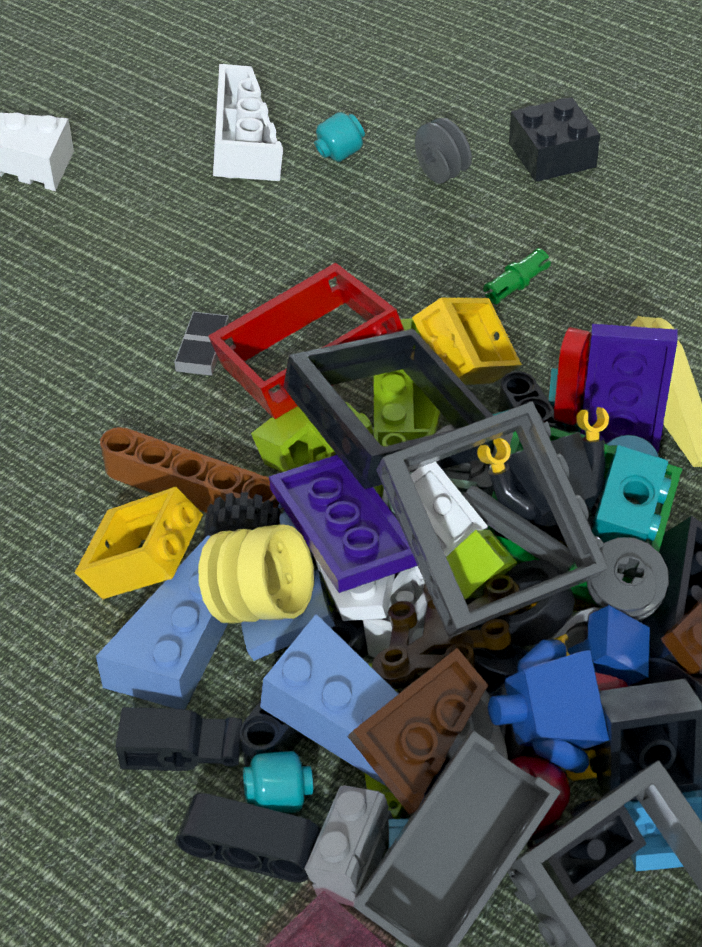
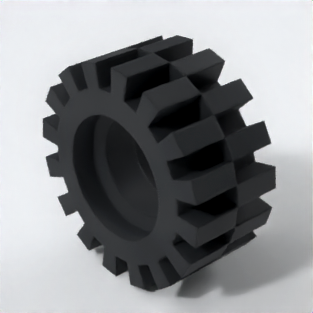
M241 492L240 498H235L234 493L226 494V501L218 497L214 500V505L210 504L207 508L204 539L207 535L212 536L221 531H236V529L254 530L257 527L280 525V511L278 508H273V502L269 499L262 503V496L255 494L253 499L248 498L247 492Z

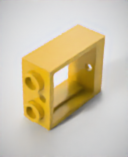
M441 297L412 317L423 340L450 367L464 385L494 383L504 377L505 374L512 372L522 365L489 298ZM496 332L499 333L498 340H495L494 334Z
M177 487L109 509L104 515L74 573L102 599L173 579L203 514ZM145 540L143 546L141 548H138L141 541ZM106 541L109 544V549L105 545Z

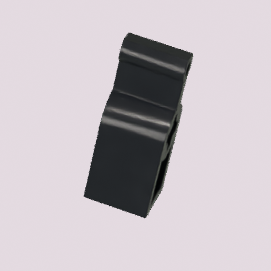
M122 707L115 746L120 769L188 771L194 769L198 763H216L225 766L239 765L241 750L240 728L243 720L236 717L203 719L198 713L185 709Z

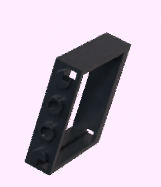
M414 329L290 354L288 356L283 388L364 489L383 485L376 470L383 457L454 430L382 447L331 385L403 369L455 428L454 430L493 416ZM494 441L481 444L488 445L492 455L495 446ZM480 445L436 461L441 469L479 460L477 451Z

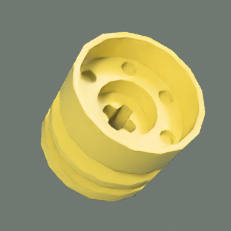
M280 524L257 527L254 530L221 531L210 536L202 548L198 564L199 587L202 599L210 614L221 623L256 622L259 619L269 621L294 619L304 613L312 596L314 566L308 545L303 536L293 526Z

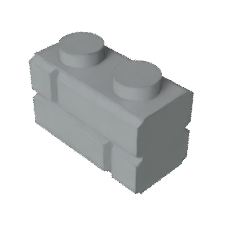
M345 785L339 787L305 866V871L310 881L313 882L312 886L317 897L335 903L354 905V899L381 861L386 848L384 842L389 840V819H393L391 811L388 810L389 806L384 794L379 793V791Z

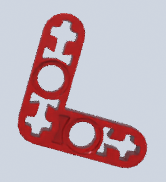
M569 327L564 336L559 355L554 421L571 426L576 425L577 415L582 410L591 338V332Z

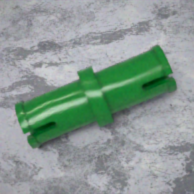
M536 248L518 263L511 262L508 264L502 274L483 286L484 292L492 289V291L485 294L486 298H489L493 304H499L515 290L525 289L530 284L531 279L551 266V261L549 260L543 264L541 263L549 258L548 254L544 250Z

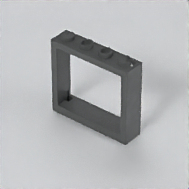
M533 401L382 458L376 469L448 637L592 580L608 569L606 559L601 550L605 545L598 536L593 535L587 522L589 517L587 506L580 495H575L568 480L570 472L567 462L560 453L556 454L550 441L551 430L548 421L543 423ZM516 431L577 568L469 611L409 472Z
M660 761L634 774L518 856L507 873L518 889L514 894L522 903L529 904L540 921L538 924L539 931L549 946L596 947L541 863L635 796L702 892V822Z

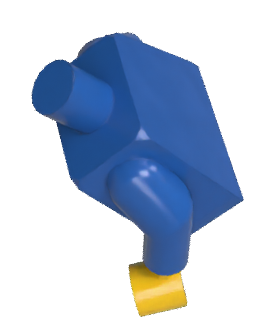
M567 634L551 640L540 641L519 660L518 673L505 680L507 695L492 696L488 702V714L494 725L513 724L515 740L518 745L533 747L538 756L564 768L567 776L572 781L597 778V773L591 770L589 763L590 758L596 757L595 750L583 751V749L609 741L591 651L586 650L570 655L565 646V641L569 639Z

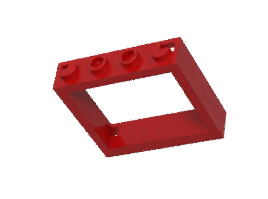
M334 263L210 334L208 337L221 365L274 419H277L298 406L283 388L286 369L263 381L244 361L344 303L367 322L324 347L404 331L397 310L340 265ZM336 277L337 285L331 288L328 281ZM231 337L234 345L229 347L224 341ZM279 384L280 390L272 393L269 390Z

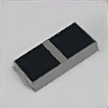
M201 312L192 313L174 362L176 372L213 375L218 356L208 336L228 325L229 316Z

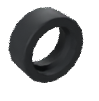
M532 560L514 566L505 575L511 577L518 584L519 591L559 576L561 573L550 562ZM569 588L542 599L532 609L522 614L500 616L495 619H502L508 623L511 641L517 646L523 647L538 644L540 641L546 640L557 633L571 616L575 602L572 589Z

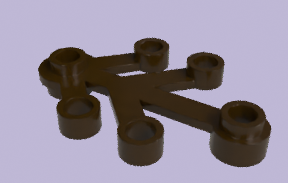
M494 576L487 581L483 590L484 595L467 605L469 611L519 592V586L509 576ZM425 584L423 591L427 603L423 636L409 645L410 629L415 627L418 622L415 606L408 601L394 603L388 610L392 626L389 647L376 655L372 668L393 689L409 686L416 679L417 673H426L456 648L460 650L473 668H475L476 662L472 648L486 647L490 650H501L507 647L511 642L508 623L502 619H492L485 622L481 630H465L448 637ZM517 609V610H515V611H512V612H510V613H507V614H505V615H502V616L511 615V614L515 613L516 611H518L519 609ZM435 649H447L445 655H428Z

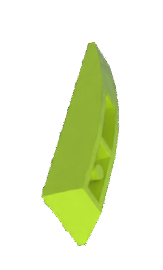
M400 319L404 331L414 329L420 335L413 319ZM403 369L374 376V438L381 446H389L436 433L441 412Z

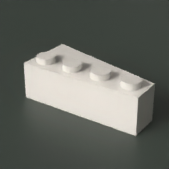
M219 64L213 176L230 179L245 178L280 181L283 147L281 142L277 141L274 124L270 123L266 103L262 102L261 90L252 67Z
M0 113V176L2 177L4 173L18 176L19 182L31 185L33 181L44 183L45 189L56 191L74 152L69 119L50 115L35 116L23 115L21 113Z

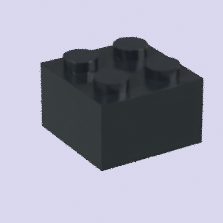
M572 97L511 111L509 145L535 182L597 167L600 133Z
M686 679L599 691L609 741L593 746L596 757L593 758V772L597 773V779L605 795L640 770L657 761H660L681 793L702 790V703Z

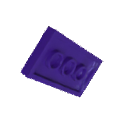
M592 324L582 410L588 411L590 426H593L597 421V407L604 408L607 411L609 423L603 431L599 432V436L604 437V444L607 445L617 437L632 435L648 441L658 454L678 342L677 329ZM580 428L579 433L586 436V431Z
M338 455L269 476L272 493L297 531L303 536L309 549L338 593L417 566L399 521L373 487L364 489Z

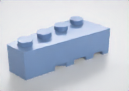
M207 535L177 568L173 579L166 580L97 654L96 660L103 688L174 709H186L228 623H221L210 614L202 599L199 587L198 564L202 548L210 536Z
M315 614L263 678L260 708L386 786L347 736L396 697L398 693ZM445 761L442 767L440 768L438 774H436L433 777L424 795L427 794L431 786L434 784V782L442 772Z

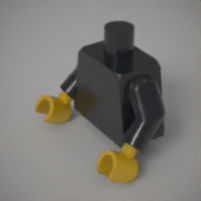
M600 407L596 409L597 421L593 426H590L588 422L587 410H581L578 413L577 423L581 429L586 431L585 437L582 438L580 433L577 432L551 441L556 454L560 453L565 458L570 472L568 480L575 495L578 494L583 498L588 513L602 492L606 464L604 437L599 436V432L607 427L609 416L607 411ZM497 438L493 440L497 449V453L493 458L488 445H480L477 455L480 461L491 465L488 473L497 501L541 530L556 525V519L525 451L522 450L511 454L509 443L503 438Z

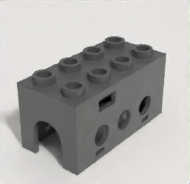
M475 731L466 735L423 798L418 809L412 814L354 899V908L408 947H457L560 794L559 790L542 778L534 777L511 763L494 750L495 745Z

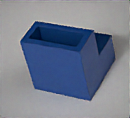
M608 605L589 614L588 639L568 648V653L572 655L590 650L595 673L617 677L624 680L630 686L648 678L650 627Z

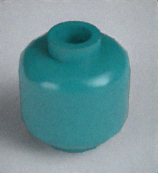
M337 112L317 126V140L314 141V144L324 159L329 156L334 161L342 162L362 148V138L365 136V132L353 114L347 115L343 112Z
M295 752L258 754L252 758L250 767H243L244 795L247 804L286 814L296 813L303 807L304 795L313 794L311 766H302L301 760Z

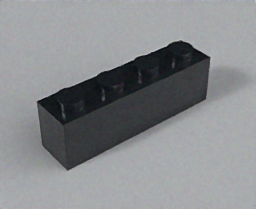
M690 516L664 533L659 553L668 568L669 584L665 597L653 614L643 619L642 623L650 627L649 658H664L684 670L683 667L665 646L661 638L702 598V522L693 516ZM702 672L690 676L702 677Z

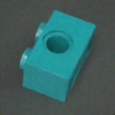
M620 445L617 446L609 466L591 527L594 536H598L603 543L616 538H636L643 542L646 539L654 541L661 521V516L654 514L657 502L664 504L671 485V479L664 477L668 460ZM625 497H632L639 501L640 504H633Z

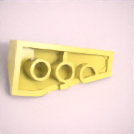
M638 316L630 325L634 327L674 329L669 322L662 318ZM678 341L663 425L692 466L702 467V401L683 346Z

